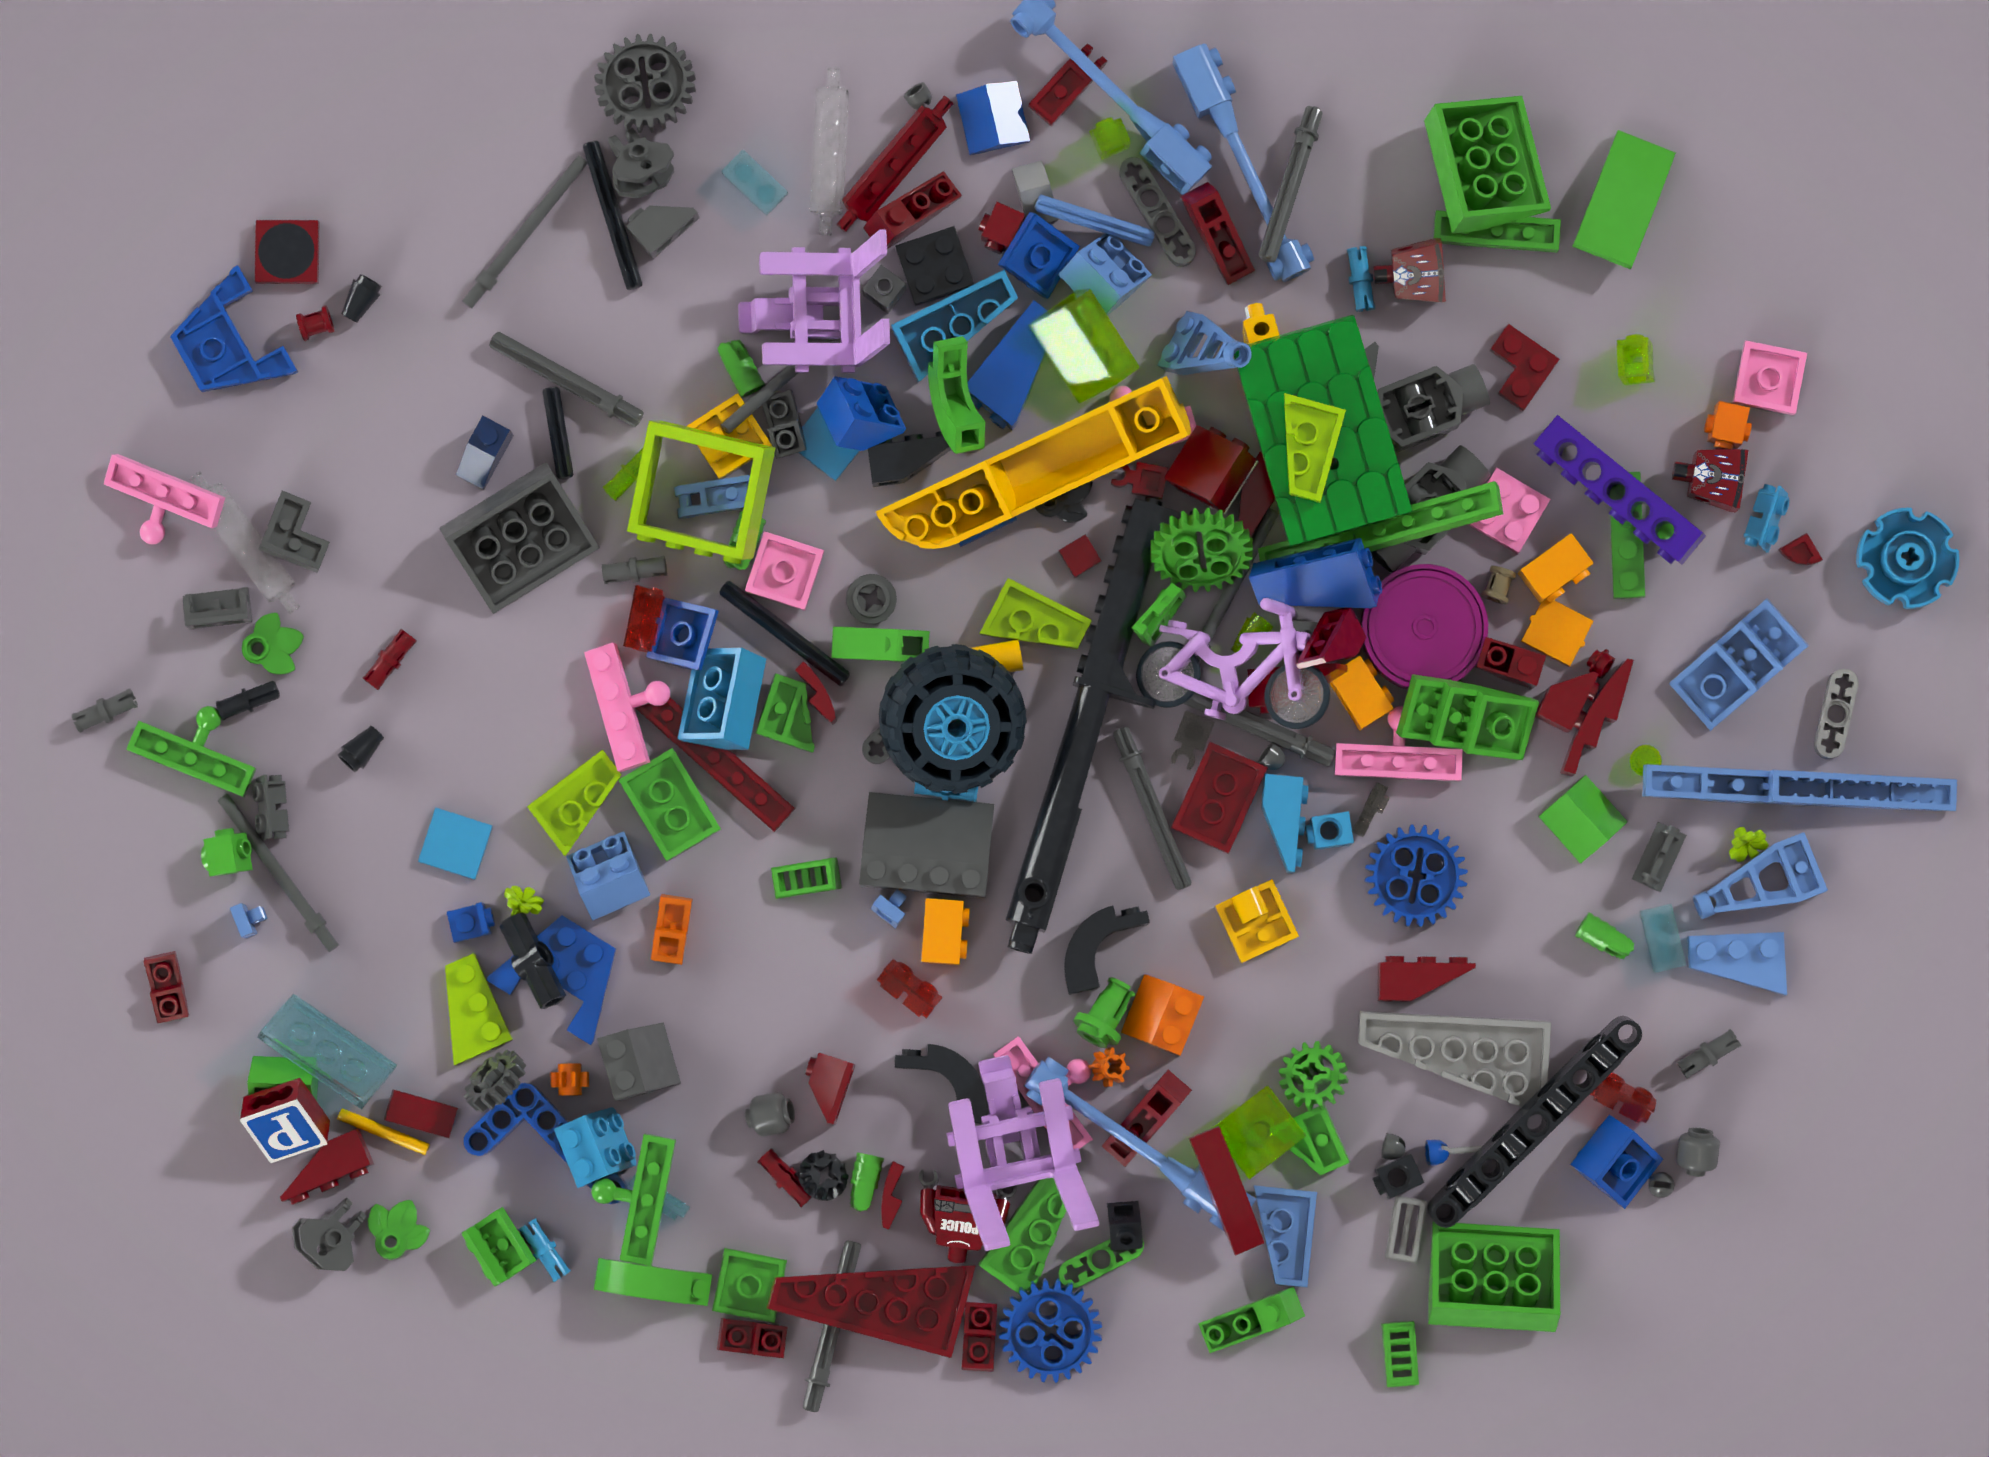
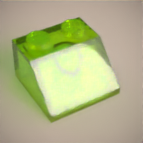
M1268 1085L1212 1127H1220L1231 1156L1249 1180L1306 1136Z

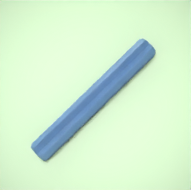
M1039 195L1035 204V210L1039 213L1143 246H1151L1155 232L1151 229L1051 197Z

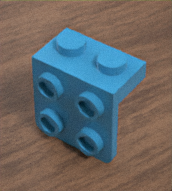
M613 1107L584 1115L554 1129L577 1188L608 1175L632 1168L637 1164L635 1149L628 1141L623 1129V1120Z

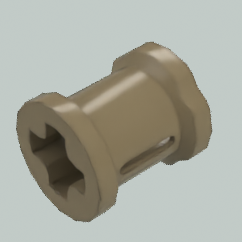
M1491 565L1489 569L1491 575L1486 590L1481 592V597L1506 605L1509 601L1507 594L1511 582L1516 578L1517 573L1503 567Z

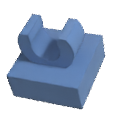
M898 889L889 900L879 895L872 904L871 910L896 929L905 916V913L899 908L905 902L907 896Z
M243 903L230 907L240 936L245 939L257 934L254 924L268 919L264 908L261 906L249 911Z

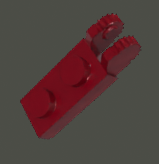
M1086 44L1081 51L1089 57L1093 47ZM1102 56L1094 64L1102 70L1107 60ZM1069 59L1031 100L1028 107L1052 127L1093 80L1073 60Z

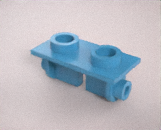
M1764 484L1763 489H1759L1753 511L1762 513L1763 516L1762 519L1750 516L1743 536L1746 538L1744 544L1751 547H1757L1758 544L1765 552L1769 553L1771 545H1775L1780 531L1778 524L1781 515L1784 516L1786 514L1790 501L1788 493L1782 486L1778 485L1777 491L1776 487Z

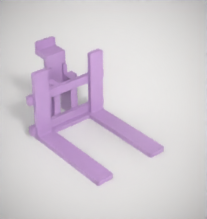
M879 229L853 253H851V248H838L837 253L805 252V247H792L791 252H761L759 254V272L761 275H792L793 286L789 288V298H755L751 302H740L738 304L740 333H758L761 330H790V339H794V343L765 342L762 344L763 365H795V373H808L809 366H841V373H854L855 367H860L890 344L889 319H881L861 335L860 277L887 255L886 230ZM806 275L838 276L839 287H806ZM823 306H839L840 320H823ZM808 339H840V343H808Z
M1005 1055L980 1061L979 1069L985 1087L989 1115L982 1116V1125L975 1126L970 1099L966 1098L949 1102L948 1108L953 1131L946 1134L949 1147L956 1145L961 1174L954 1175L957 1189L963 1188L985 1251L1010 1246L1009 1236L992 1191L1046 1178L1054 1179L1074 1231L1099 1226L1097 1214L1076 1166V1163L1081 1162L1079 1148L1073 1149L1068 1121L1074 1119L1071 1105L1066 1106L1061 1080L1056 1078L1039 1083L1043 1112L1033 1114L1031 1106L1021 1108L1016 1077L1011 1066L1010 1057ZM1046 1126L1051 1151V1154L1044 1156L1040 1155L1036 1128ZM985 1139L990 1168L983 1169L978 1140ZM1020 1141L1024 1160L1007 1164L1004 1144Z

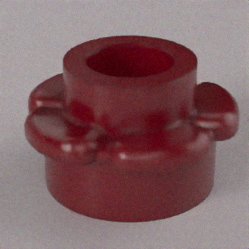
M1608 649L1602 652L1596 650L1587 662V666L1590 667L1589 673L1595 672L1599 674L1598 677L1600 679L1608 673L1615 661V658L1609 654Z

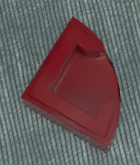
M1807 533L1778 549L1786 559L1799 565H1812L1823 560Z

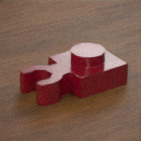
M1137 462L1136 470H1130L1128 465L1117 469L1125 473V477L1122 480H1111V485L1118 488L1124 487L1127 484L1133 485L1131 494L1162 500L1166 482L1164 477L1168 472V467Z

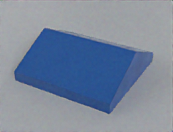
M1017 81L986 84L956 94L969 155L1030 142Z
M664 597L646 657L677 667L701 671L719 611Z

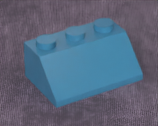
M708 648L702 670H691L678 740L724 750H749L766 658L744 648Z

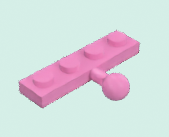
M119 454L111 456L104 480V485L153 504L150 519L145 521L140 528L142 540L151 545L160 543L165 536V528L162 524L165 510L214 528L218 525L225 497Z
M612 642L584 652L617 771L624 772L650 763L635 708L648 703L655 706L664 705L670 698L668 685L662 681H653L646 687L644 692L631 696L617 644Z
M1396 706L1389 712L1387 718L1388 724L1393 729V746L1336 743L1334 776L1460 782L1462 780L1463 749L1405 746L1406 738H1401L1396 733L1403 706Z
M1018 1036L994 1053L993 1056L994 1058L1005 1055L1010 1057L1019 1093L1027 1104L1031 1106L1034 1113L1043 1112V1106L1026 1096L1029 1089L1024 1087V1084L1038 1062ZM1074 1059L1069 1062L1066 1068L1069 1070L1066 1074L1068 1086L1072 1083H1085L1090 1078L1091 1069L1088 1068L1089 1063L1087 1061ZM1073 1112L1074 1119L1068 1120L1073 1149H1080L1093 1139Z

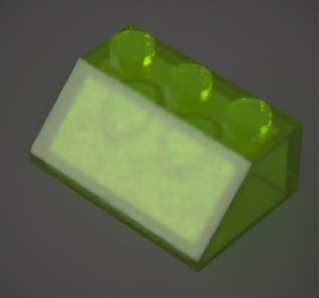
M1091 289L1076 290L1029 324L1032 332L1078 403H1082L1117 385L1140 368Z

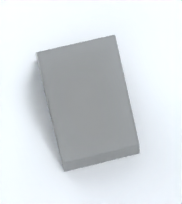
M1038 161L1012 168L1025 219L1029 212H1033L1048 223L1058 221V218L1039 213L1035 210V204L1039 195L1053 198L1051 184L1043 162Z

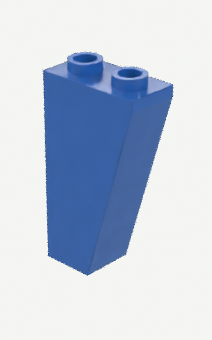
M1033 300L967 382L975 408L979 410L983 407L991 414L989 419L1001 429L1007 426L1013 430L1016 427L1058 326V318L1035 300Z
M1361 538L1253 563L1249 575L1259 605L1263 598H1269L1289 606L1374 608L1377 606L1379 595L1382 594L1380 578L1378 575L1374 576L1371 568L1373 566L1371 552L1369 548H1364Z

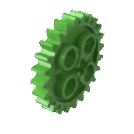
M1193 508V513L1189 516L1186 512L1181 511L1180 519L1169 516L1170 525L1161 522L1160 531H1154V540H1151V562L1154 563L1155 572L1160 571L1162 580L1170 577V584L1173 583L1175 585L1180 582L1182 590H1185L1189 585L1193 586L1194 592H1197L1200 586H1204L1207 592H1210L1211 585H1216L1219 589H1223V581L1234 584L1233 575L1242 578L1243 569H1249V560H1253V541L1250 538L1249 529H1243V521L1234 523L1233 514L1223 518L1222 510L1213 515L1210 508H1206L1204 514H1199L1197 508ZM1197 532L1202 533L1206 569L1202 568Z

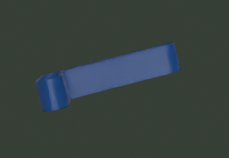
M521 1083L517 1089L513 1090L512 1095L507 1096L504 1103L495 1105L492 1110L487 1112L466 1133L463 1141L464 1147L472 1155H487L526 1120L567 1163L554 1129L569 1121L536 1086ZM525 1088L530 1089L534 1094L532 1104L527 1107L520 1105L517 1098L519 1092ZM502 1110L508 1112L511 1118L510 1124L504 1129L497 1127L494 1120L495 1115ZM547 1111L553 1113L556 1119L555 1125L549 1130L543 1129L539 1123L540 1116ZM479 1132L485 1134L488 1141L485 1149L481 1151L474 1149L471 1143L472 1137ZM618 1172L604 1177L611 1181H617L621 1188L628 1189L626 1181ZM595 1182L588 1184V1186L592 1189ZM613 1200L608 1204L620 1203L621 1201Z

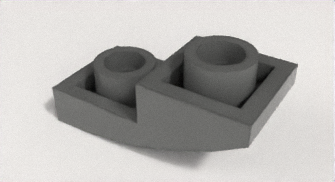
M787 390L774 394L763 404V409L769 426L767 430L772 447L776 448L775 457L778 459L807 449L793 391Z

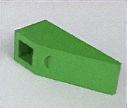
M833 627L831 658L905 662L911 656L914 658L925 652L924 649L929 648L930 631Z
M1293 1286L1200 1322L1198 1325L1208 1350L1212 1353L1289 1325L1305 1317V1314Z

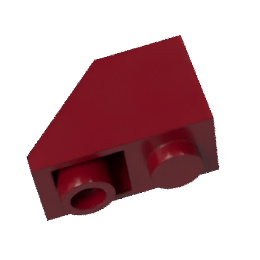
M1485 637L1476 668L1502 680L1533 689L1538 685L1546 655Z
M1590 672L1551 685L1537 709L1535 718L1566 733L1572 731L1573 727L1579 729L1586 715L1582 708L1587 699L1593 700L1599 689L1600 684L1595 682L1599 674Z

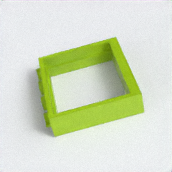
M649 420L627 532L637 534V539L645 542L655 543L656 539L666 541L665 546L673 549L684 550V546L695 548V554L713 557V553L724 555L723 561L741 564V560L753 559L776 448L662 420ZM663 437L753 458L736 546L646 525Z

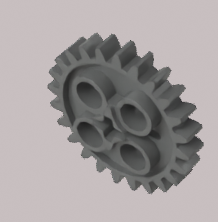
M636 34L635 43H631L625 37V46L623 48L614 43L615 54L612 55L605 52L604 57L607 63H598L597 66L601 73L594 75L595 82L599 84L594 87L595 93L600 96L598 98L599 106H606L604 108L606 117L614 114L613 121L615 125L624 120L625 130H629L633 124H636L638 133L642 132L644 125H648L651 133L654 132L655 124L658 123L663 129H666L665 120L667 119L677 123L675 113L686 114V107L683 103L692 104V96L689 93L696 92L695 84L692 83V81L696 80L695 73L690 71L693 68L691 60H685V51L676 52L677 45L675 42L666 46L664 36L657 43L654 42L652 34L648 35L647 41H642L641 36ZM640 59L645 60L651 99L650 108L645 107V96L639 65ZM656 63L666 64L661 70L651 69ZM631 67L635 69L630 75L621 74L624 68ZM662 91L670 93V95L665 99H658L655 97L659 92ZM630 96L639 97L636 103H625V100Z

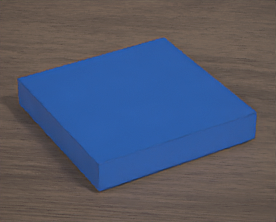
M1029 212L999 261L998 266L1041 297L1048 299L1061 279L1058 274L1075 256L1080 246L1036 213Z

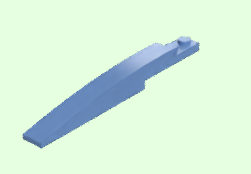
M1646 764L1643 765L1642 797L1777 805L1956 811L1957 779Z

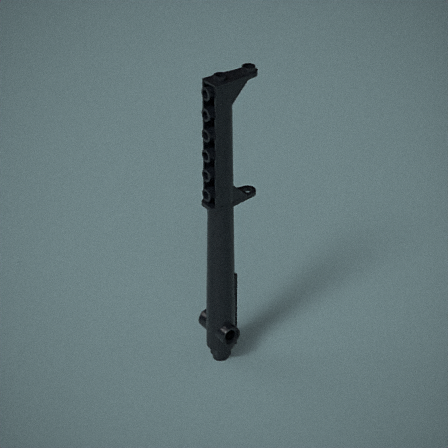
M1145 497L1144 501L1135 498L1132 506L1126 505L1121 521V523L1126 524L1123 536L1117 535L1112 551V553L1118 554L1114 566L1108 564L1103 581L1109 584L1106 595L1099 594L1094 611L1100 614L1097 625H1090L1085 641L1091 644L1088 655H1081L1076 672L1082 673L1081 677L1075 676L1072 685L1078 687L1006 916V921L1014 924L1007 947L1019 952L1032 954L1038 932L1044 933L1047 929L1082 811L1078 806L1109 698L1150 709L1155 708L1156 702L1135 693L1123 671L1134 631L1132 627L1136 623L1152 567L1151 540H1154V531H1160L1161 522L1170 525L1169 516H1174L1177 519L1181 518V512L1162 507L1163 502L1154 498ZM1028 888L1038 890L1041 895L1040 901H1029L1025 896V890Z

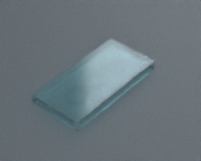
M294 993L263 1027L257 1037L361 1110L397 1067V1064Z

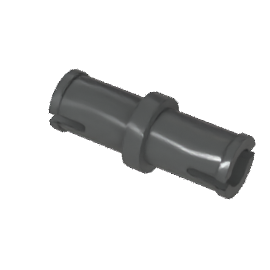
M665 556L637 560L634 557L629 558L628 562L602 564L604 584L632 580L635 583L640 582L641 578L667 576Z
M127 689L106 700L104 698L96 700L95 705L73 713L72 720H76L74 725L81 733L103 721L106 723L113 721V717L132 708H137L138 703L133 701L136 698L132 690Z
M1729 1029L1728 1032L1710 1043L1703 1042L1700 1044V1049L1676 1063L1682 1069L1681 1071L1686 1079H1689L1690 1076L1708 1065L1714 1066L1718 1064V1059L1741 1047V1044L1736 1039L1737 1037L1734 1032Z

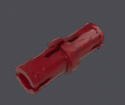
M400 629L384 651L381 649L378 653L380 657L363 676V679L379 690L394 669H399L401 660L417 640Z
M772 1148L757 1161L777 1182L775 1185L779 1189L782 1187L801 1208L812 1198L802 1188L799 1177L796 1175L797 1170L794 1167L790 1168Z

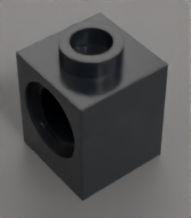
M1407 1154L1374 1169L1377 1176L1372 1178L1380 1195L1386 1194L1388 1199L1425 1183L1412 1154ZM1394 1168L1401 1169L1405 1175V1181L1399 1187L1392 1186L1388 1181V1174Z

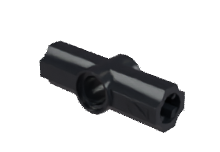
M518 913L502 921L499 927L514 955L511 959L513 969L521 979L527 981L540 1009H546L563 1001L566 994L551 966L554 963V957L546 944L538 940L526 914Z

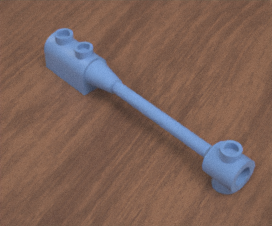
M1023 0L1012 13L1013 17L1010 22L1014 30L1025 38L1031 34L1034 36L1046 34L1130 116V120L1147 142L1139 154L1181 195L1189 192L1213 167L1209 163L1212 159L1210 152L1201 145L1196 149L1186 141L1190 135L1184 126L1177 123L1172 127L1169 123L1163 122L1147 110L1138 107L1054 25L1056 13L1052 10L1056 6L1054 0Z
M1201 44L1173 56L1172 64L1197 118L1199 119L1209 114L1220 133L1227 139L1268 226L1273 207L1238 135L1239 130L1231 94L1236 93V90L1229 75L1222 78L1218 70V66L1223 65L1218 50L1216 48L1209 50L1207 44ZM1284 234L1276 261L1274 263L1266 262L1275 281L1282 279L1283 282H1286L1308 272L1311 269L1309 263L1314 261V256L1307 243L1301 246L1298 240L1288 239Z
M1047 1057L1045 1061L1041 1060L1024 1084V1087L1029 1089L1026 1094L1027 1097L1042 1106L1039 1083L1059 1078L1067 1105H1071L1073 1109L1158 1166L1159 1170L1186 1197L1183 1204L1198 1214L1201 1209L1212 1215L1209 1221L1224 1231L1199 1168L1200 1165L1194 1171L1176 1161V1159L1164 1156L1068 1090V1077H1066V1074L1069 1070L1052 1058ZM1246 1192L1248 1200L1252 1207V1205L1256 1201V1198H1254Z

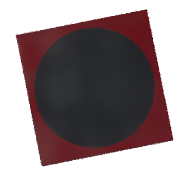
M256 220L255 283L319 284L320 222L318 220Z

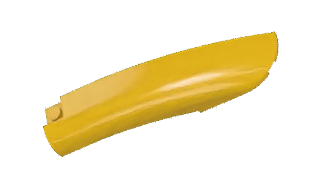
M1167 376L888 505L876 511V514L888 531L902 541H907L920 548L927 549L948 547L1191 434L1190 422L1183 403H1179Z

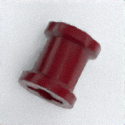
M327 305L321 307L320 311L304 316L301 313L296 314L299 330L304 341L309 340L310 336L322 332H335Z

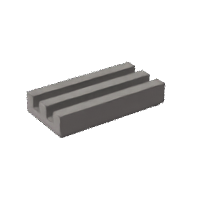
M1395 1196L1385 1258L1417 1264L1428 1201ZM1406 1203L1399 1254H1395L1393 1251L1401 1204ZM1417 1205L1419 1206L1412 1253L1411 1256H1407L1405 1254L1413 1206Z

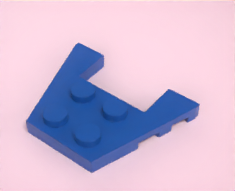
M238 265L233 267L223 282L210 292L211 295L170 336L201 392L298 373L284 346L254 361L225 307L253 292Z
M561 915L537 935V938L550 949L554 957V963L551 966L562 988L583 1001L567 1031L592 1045L595 1040V1033L602 1011V1004L616 948ZM512 957L486 979L509 995L513 994L521 981V978L513 969Z

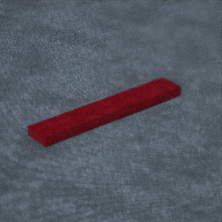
M671 697L661 706L648 703L635 708L773 832L795 810L788 801L730 750L678 740L683 708Z

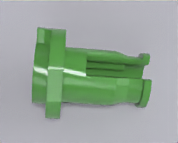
M1113 977L1108 978V985L1099 994L1089 1013L1078 1012L1073 1019V1022L1078 1027L1076 1032L1083 1039L1105 1049L1108 1045H1118L1121 1036L1115 1029L1127 1010L1128 1001L1136 994L1133 991H1128L1130 989L1129 985Z

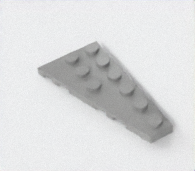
M1360 1011L1358 1043L1522 1107L1548 1082L1551 1022Z

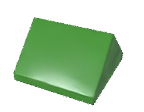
M1586 775L1538 816L1580 864L1604 845L1628 822Z

